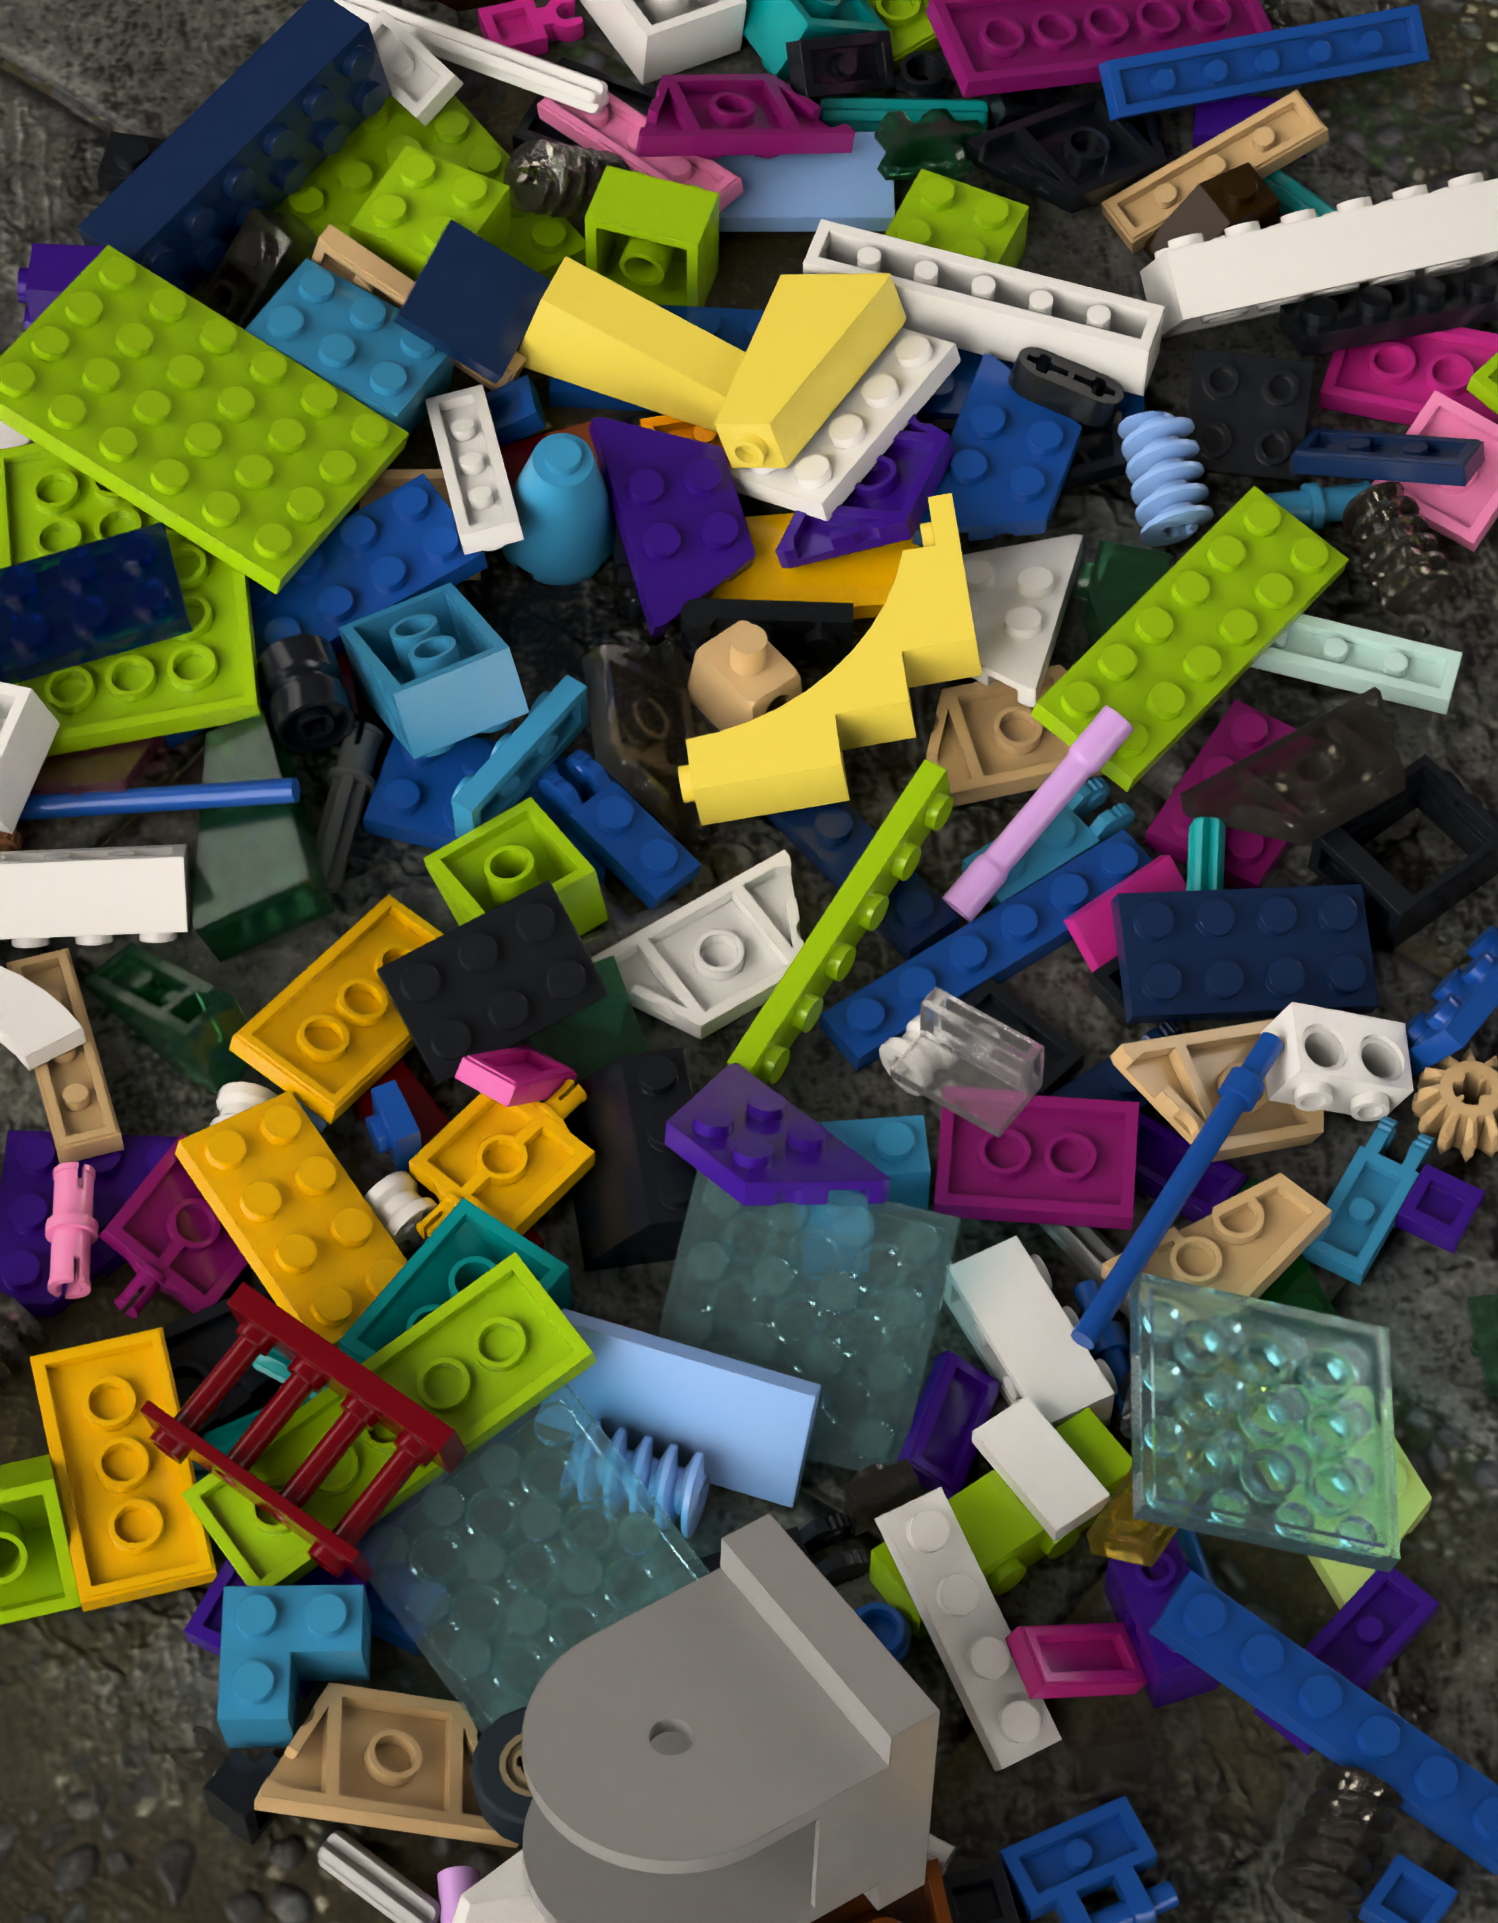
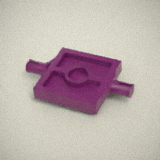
M184 1133L176 1139L98 1236L129 1261L133 1270L137 1273L120 1296L114 1300L115 1305L121 1311L134 1295L139 1292L137 1299L125 1312V1315L134 1319L138 1318L140 1312L157 1291L172 1296L193 1314L218 1302L248 1264V1261L175 1155L179 1140L187 1137Z

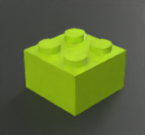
M406 145L349 224L350 238L415 281L443 229L451 219L501 249L512 233L510 186Z
M607 165L585 215L586 267L655 304L704 307L719 270V193L705 190L696 185H685L648 176L639 171H628Z
M921 168L884 235L1017 268L1026 249L1029 206Z

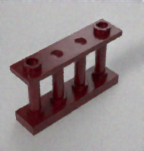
M242 1282L226 1302L240 1324L235 1330L239 1337L174 1418L149 1400L144 1404L140 1412L154 1430L149 1440L161 1452L179 1464H182L187 1456L307 1541L312 1545L306 1552L308 1556L333 1576L340 1578L347 1570L366 1584L374 1572L361 1552L355 1549L359 1541L418 1466L425 1469L433 1461L451 1474L468 1452L453 1428L252 1287ZM274 1349L291 1361L287 1367L291 1374L228 1454L224 1455L199 1437L197 1432L260 1354L267 1357ZM326 1386L344 1399L340 1404L343 1413L282 1490L277 1493L252 1475L249 1470L311 1392L314 1391L319 1394ZM379 1423L397 1436L393 1442L397 1449L333 1531H330L301 1509L364 1429L372 1431Z

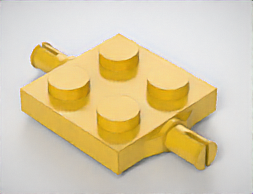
M567 1079L544 1103L536 1101L506 1107L487 1095L480 1093L409 1161V1174L434 1193L440 1201L421 1222L416 1224L415 1227L419 1235L426 1240L460 1200L465 1198L523 1236L595 1165V1151L570 1133L563 1121L582 1102L587 1100V1094L579 1084L575 1087V1081Z

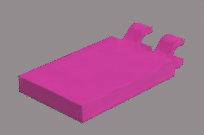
M1460 327L1333 351L1320 390L1319 408L1411 426L1436 390L1498 424V415L1466 390L1471 376L1498 352V334Z

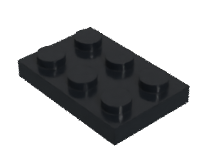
M550 880L376 970L436 1086L455 1077L463 1057L511 1048L610 995Z

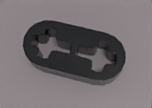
M1028 347L1022 349L1008 376L1010 387L1019 396L1092 427L1109 426L1113 422L1124 398L1123 390L1113 379L1041 348Z

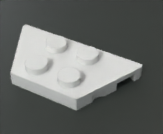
M1071 534L963 555L982 670L981 676L971 678L986 686H989L997 679L1017 690L1019 703L1027 707L1035 706L1041 693L1082 559L1083 535Z
M782 850L591 957L609 993L616 996L625 995V1003L699 1039L705 1038L766 1003L804 945L800 934L797 898L794 896L791 878L790 856L785 850Z

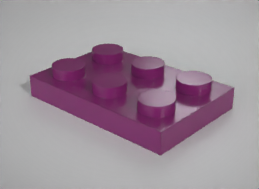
M1235 699L1147 829L1145 845L1165 855H1170L1173 859L1187 865L1189 826L1194 818L1205 816L1222 819L1226 825L1224 884L1233 889L1263 888L1341 769L1345 752Z
M943 1089L934 1217L1132 1230L1139 1102Z

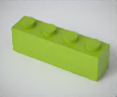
M1089 1407L1055 1428V1430L1111 1495L1110 1503L1107 1508L1056 1542H1054L995 1469L948 1499L977 1563L994 1595H1001L1012 1589L1024 1577L1026 1568L1044 1556L1054 1559L1067 1552L1079 1539L1080 1532L1099 1519L1103 1523L1111 1522L1123 1514L1132 1504L1139 1466ZM884 1541L871 1550L869 1580L887 1603L905 1616L910 1625L911 1632L919 1641L929 1633Z

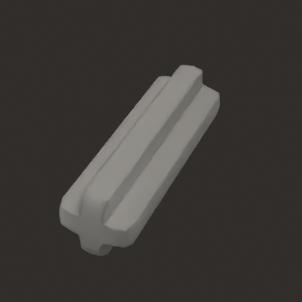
M337 1830L322 1844L317 1853L320 1866L395 1923H438L441 1909L438 1901L346 1832Z

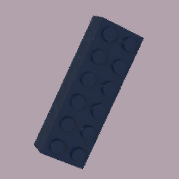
M308 0L77 227L84 245L104 246V248L110 245L190 295L210 274L220 270L228 256L250 234L259 231L265 224L268 216L289 195L298 192L305 184L307 177L328 156L336 154L343 147L346 139L368 117L375 115L382 108L385 100L392 94L369 24L334 0Z

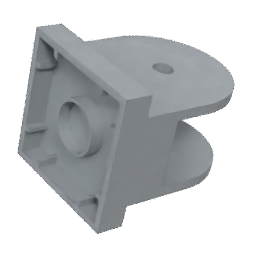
M770 1513L721 1538L720 1568L574 1645L548 1668L535 1687L528 1702L522 1726L523 1768L529 1790L533 1796L523 1829V1867L530 1895L547 1923H811L862 1893L878 1911L925 1884L940 1710Z

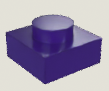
M1425 1164L1397 1214L1395 1226L1455 1254L1482 1205L1485 1191L1431 1165Z

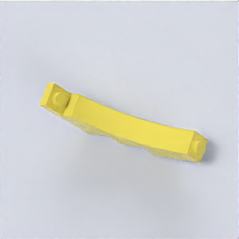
M952 493L928 497L932 522L920 524L923 547L902 551L896 578L887 600L874 623L855 648L830 673L807 691L760 717L720 732L686 739L689 764L678 766L680 788L684 803H696L701 826L850 801L843 750L917 738L909 688L982 675Z

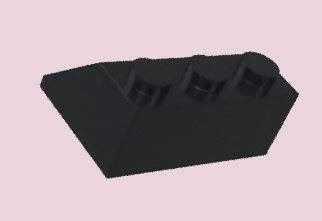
M680 1047L620 1055L578 1083L586 1092L587 1100L582 1102L563 1120L570 1133L595 1151V1165L571 1188L584 1271L589 1272L715 1254V1211L709 1179L664 1144L667 1120L693 1098L685 1048Z

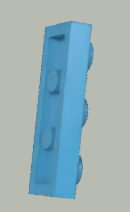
M566 675L551 692L545 691L540 694L533 703L528 717L513 733L508 732L497 741L489 760L475 775L469 774L460 781L451 799L456 837L463 836L513 807L589 724L586 685Z

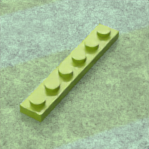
M924 759L728 1059V1065L738 1063L764 1084H767V1082L774 1084L780 1079L790 1059L789 1048L801 1031L807 1033L813 1028L821 1014L824 1002L823 996L834 980L840 982L846 977L856 957L855 947L866 930L874 931L880 925L888 909L889 894L899 879L906 881L915 871L921 857V845L930 831H939L949 818L954 799L950 794L947 769Z

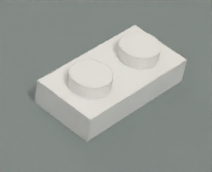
M382 9L370 22L369 26L392 93L391 95L426 126L464 83L387 11Z

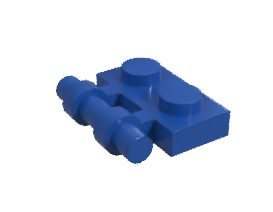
M1126 1795L999 1851L998 1862H1002L1006 1877L1029 1921L1056 1911L1061 1923H1157L1158 1915L1179 1906L1175 1889L1168 1880L1145 1890L1137 1875L1156 1866L1158 1854ZM1112 1885L1119 1898V1902L1088 1915L1080 1899Z

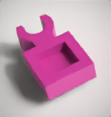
M515 0L478 9V24L483 38L533 56L549 53L548 40L550 39L560 42H574L584 37L582 16L563 19L575 16V0H550L545 7L536 8L534 0Z

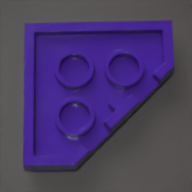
M8 1130L0 1184V1315L55 1317L75 1302L74 1299H65L66 1283L62 1284V1294L59 1298L50 1294L47 1289L50 1279L51 1243L45 1237V1224L47 1219L53 1215V1170L59 1165L52 1134L49 1131ZM121 1134L124 1150L76 1161L79 1162L78 1178H82V1167L84 1164L90 1165L96 1171L93 1194V1218L99 1224L98 1236L178 1137ZM99 1237L91 1245L90 1282L101 1274L108 1277L127 1262L124 1257Z

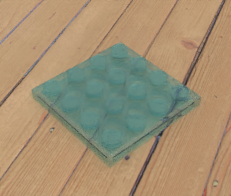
M697 1170L657 1336L820 1384L821 1390L806 1460L900 1482L902 1473L894 1469L899 1454L908 1441L920 1400L962 1220L960 1217L890 1201L881 1204H868L864 1195L842 1190H829L827 1205H800L785 1202L777 1205L743 1206Z
M1139 1273L1129 1287L1133 1519L1390 1572L1401 1557L1389 1328Z
M566 1382L470 1450L451 1474L445 1470L441 1471L381 1514L355 1547V1549L361 1552L374 1572L368 1580L370 1585L455 1700L459 1702L471 1718L481 1735L500 1716L527 1707L535 1687L548 1668L574 1645L710 1573Z

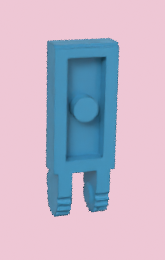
M1100 776L1089 779L1012 868L1006 882L989 900V903L995 908L1122 829L1126 830L1134 822L1135 812L1127 803H1119L1110 810L1107 809L1099 814L1088 828L1081 818L1102 805L1107 800L1106 798L1110 795L1109 792L1111 791V786ZM994 841L990 842L986 846L982 847L978 851L963 859L962 873L968 868V866L973 862V860L978 855L984 853Z
M1384 1116L1366 1146L1360 1145L1327 1202L1326 1206L1332 1210L1330 1224L1302 1252L1305 1260L1359 1286L1394 1227L1397 1214L1421 1173L1422 1168L1425 1166L1435 1143V1138L1420 1133L1418 1138L1412 1142L1402 1164L1385 1157L1386 1150L1392 1146L1395 1140L1399 1122L1388 1116Z

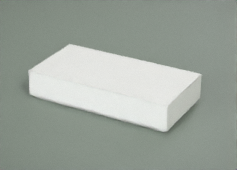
M1025 1396L973 1430L972 1443L1054 1542L1109 1506L1111 1497L1109 1492L1028 1396Z

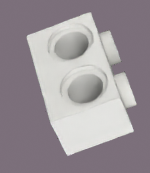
M1291 1002L1261 1031V1034L1269 1032L1276 1035L1284 1044L1283 1050L1265 1076L1268 1100L1292 1104L1303 1111L1325 1110L1351 1115L1359 1121H1381L1384 1116H1387L1414 1091L1405 1023Z

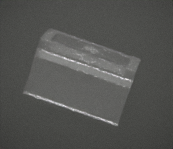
M935 986L921 1002L920 1036L890 1069V1077L999 1138L1043 1086L1045 1046Z

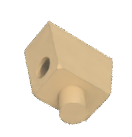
M740 620L701 645L695 652L686 697L719 731H723L749 722L779 708L802 694L801 677L796 668L767 640L766 632L758 625Z

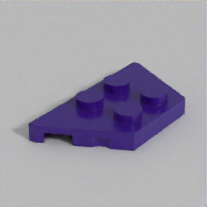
M913 414L908 420L909 424L904 430H900L894 437L892 445L883 455L876 459L877 463L860 483L857 482L853 492L841 506L838 505L828 522L796 510L775 550L781 567L790 569L912 539L929 505L928 497L934 495L955 453L950 435L930 423L919 422L915 414Z
M604 417L592 418L589 432L651 637H657L666 632L670 624L681 616L682 606L687 601L696 598H710L718 586L726 581H732L748 569L756 556L723 447Z
M738 1063L730 1064L666 1122L664 1144L743 1206L777 1205L785 1202L800 1205H827L829 1190H859L865 1195L868 1204H881L888 1201L890 1177Z

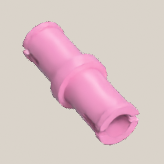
M65 1162L54 1168L53 1215L47 1219L45 1224V1237L51 1243L50 1279L47 1289L50 1294L59 1298L62 1294V1284L66 1283L65 1299H79L90 1294L91 1245L97 1241L99 1234V1224L93 1218V1194L96 1171L90 1165L84 1164L82 1167V1178H78L79 1162Z

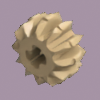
M1471 1048L1463 1053L1461 1062L1448 1056L1436 1063V1068L1426 1067L1419 1076L1417 1085L1419 1090L1414 1094L1412 1101L1413 1116L1420 1118L1418 1125L1420 1133L1430 1137H1438L1437 1148L1439 1155L1448 1151L1451 1147L1460 1149L1465 1162L1473 1157L1475 1148H1478L1492 1158L1495 1152L1498 1151L1497 1055L1482 1063L1476 1061Z

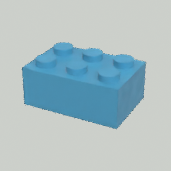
M307 258L245 329V331L409 433L408 438L428 414L425 399L445 394L451 384L455 359L393 322L399 308Z
M451 582L338 627L359 692L413 759L421 756L441 755L449 751L455 745V742L480 732L492 733L502 730L512 722V719L529 713L510 647Z

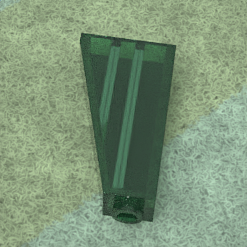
M263 708L260 709V714L225 724L206 733L202 784L297 778L290 751L277 741L272 721ZM301 790L298 803L200 809L192 922L194 930L220 962L335 911Z

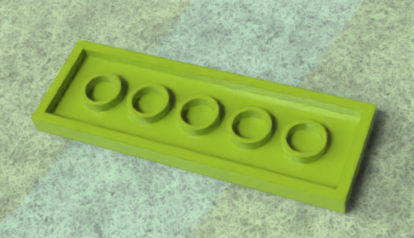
M1253 486L1035 703L1031 716L1068 746H1071L1105 705L1118 712L1133 726L1134 731L1100 771L1128 792L1343 573L1349 559L1260 489Z
M514 1252L362 1362L361 1365L453 1428L468 1452L463 1458L465 1459L596 1363L597 1360L593 1351L522 1259ZM327 1388L300 1407L249 1472L279 1493L343 1413L340 1404L344 1399ZM379 1423L372 1431L365 1428L301 1510L330 1531H333L397 1448L393 1445V1442L397 1436ZM433 1461L425 1469L418 1466L374 1524L447 1471ZM212 1473L181 1494L247 1586H291L318 1566L306 1553L312 1546Z

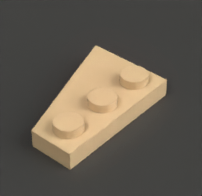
M1278 1173L1212 1207V1214L1179 1231L1175 1226L1170 1228L1127 1297L1202 1354H1205L1328 1227L1331 1222L1332 1210L1285 1175ZM1121 1254L1102 1263L1101 1277L1103 1279L1107 1278Z

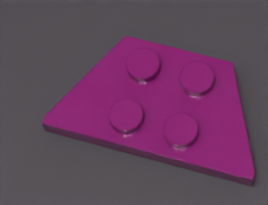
M773 74L662 75L657 87L656 98L652 99L648 109L645 127H641L639 131L636 154L638 157L699 156L705 159H719L724 155H754L760 158H774L780 154L852 153L855 131L846 123L837 127H829L820 121L821 106L806 96L795 93L790 85Z

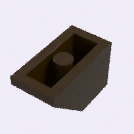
M1247 162L1199 183L1146 241L1144 251L1153 261L1155 260L1154 253L1156 251L1168 248V241L1181 236L1202 233L1204 242L1225 235L1224 229L1250 221H1259L1260 228L1266 229L1277 223L1280 201L1251 164Z

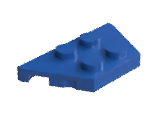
M986 353L982 357L950 437L955 453L933 496L952 493L959 533L967 532L969 541L992 539L1004 533L1015 536L1045 533L1080 444L1082 426L1069 417L1019 396L1008 383L1011 369L993 355ZM929 505L913 535V544L923 546L920 524L932 522Z

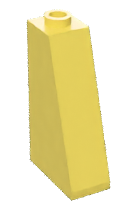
M567 256L563 259L541 298L518 350V353L527 358L523 366L524 368L717 432L714 422L746 353Z
M890 273L780 275L714 422L732 468H788L903 327L907 317Z

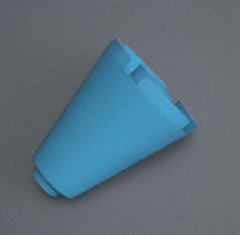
M556 433L543 438L534 448L511 489L524 540L506 544L501 550L509 563L515 568L518 565L525 571L533 574V579L538 582L559 586L576 584L591 578L600 570L601 564L606 561L610 554L612 556L614 512L607 488L589 445L578 436L568 433Z

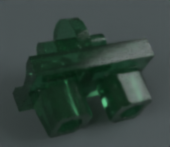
M946 108L931 109L922 115L918 124H914L904 111L888 112L874 134L875 140L886 152L877 170L886 181L914 179L922 168L964 183L967 175L971 173L973 168L971 159L967 158L963 152L965 141L987 131L978 120L956 121Z

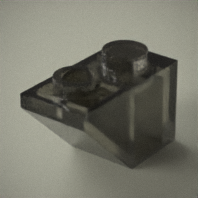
M252 207L198 301L245 330L306 258L312 259L317 240L320 236L293 213Z

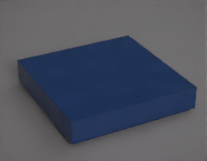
M451 219L443 229L393 322L496 384L502 378L527 332L540 300L551 280Z

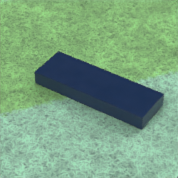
M1313 428L1291 454L1294 474L1466 486L1485 461L1484 441L1478 439Z

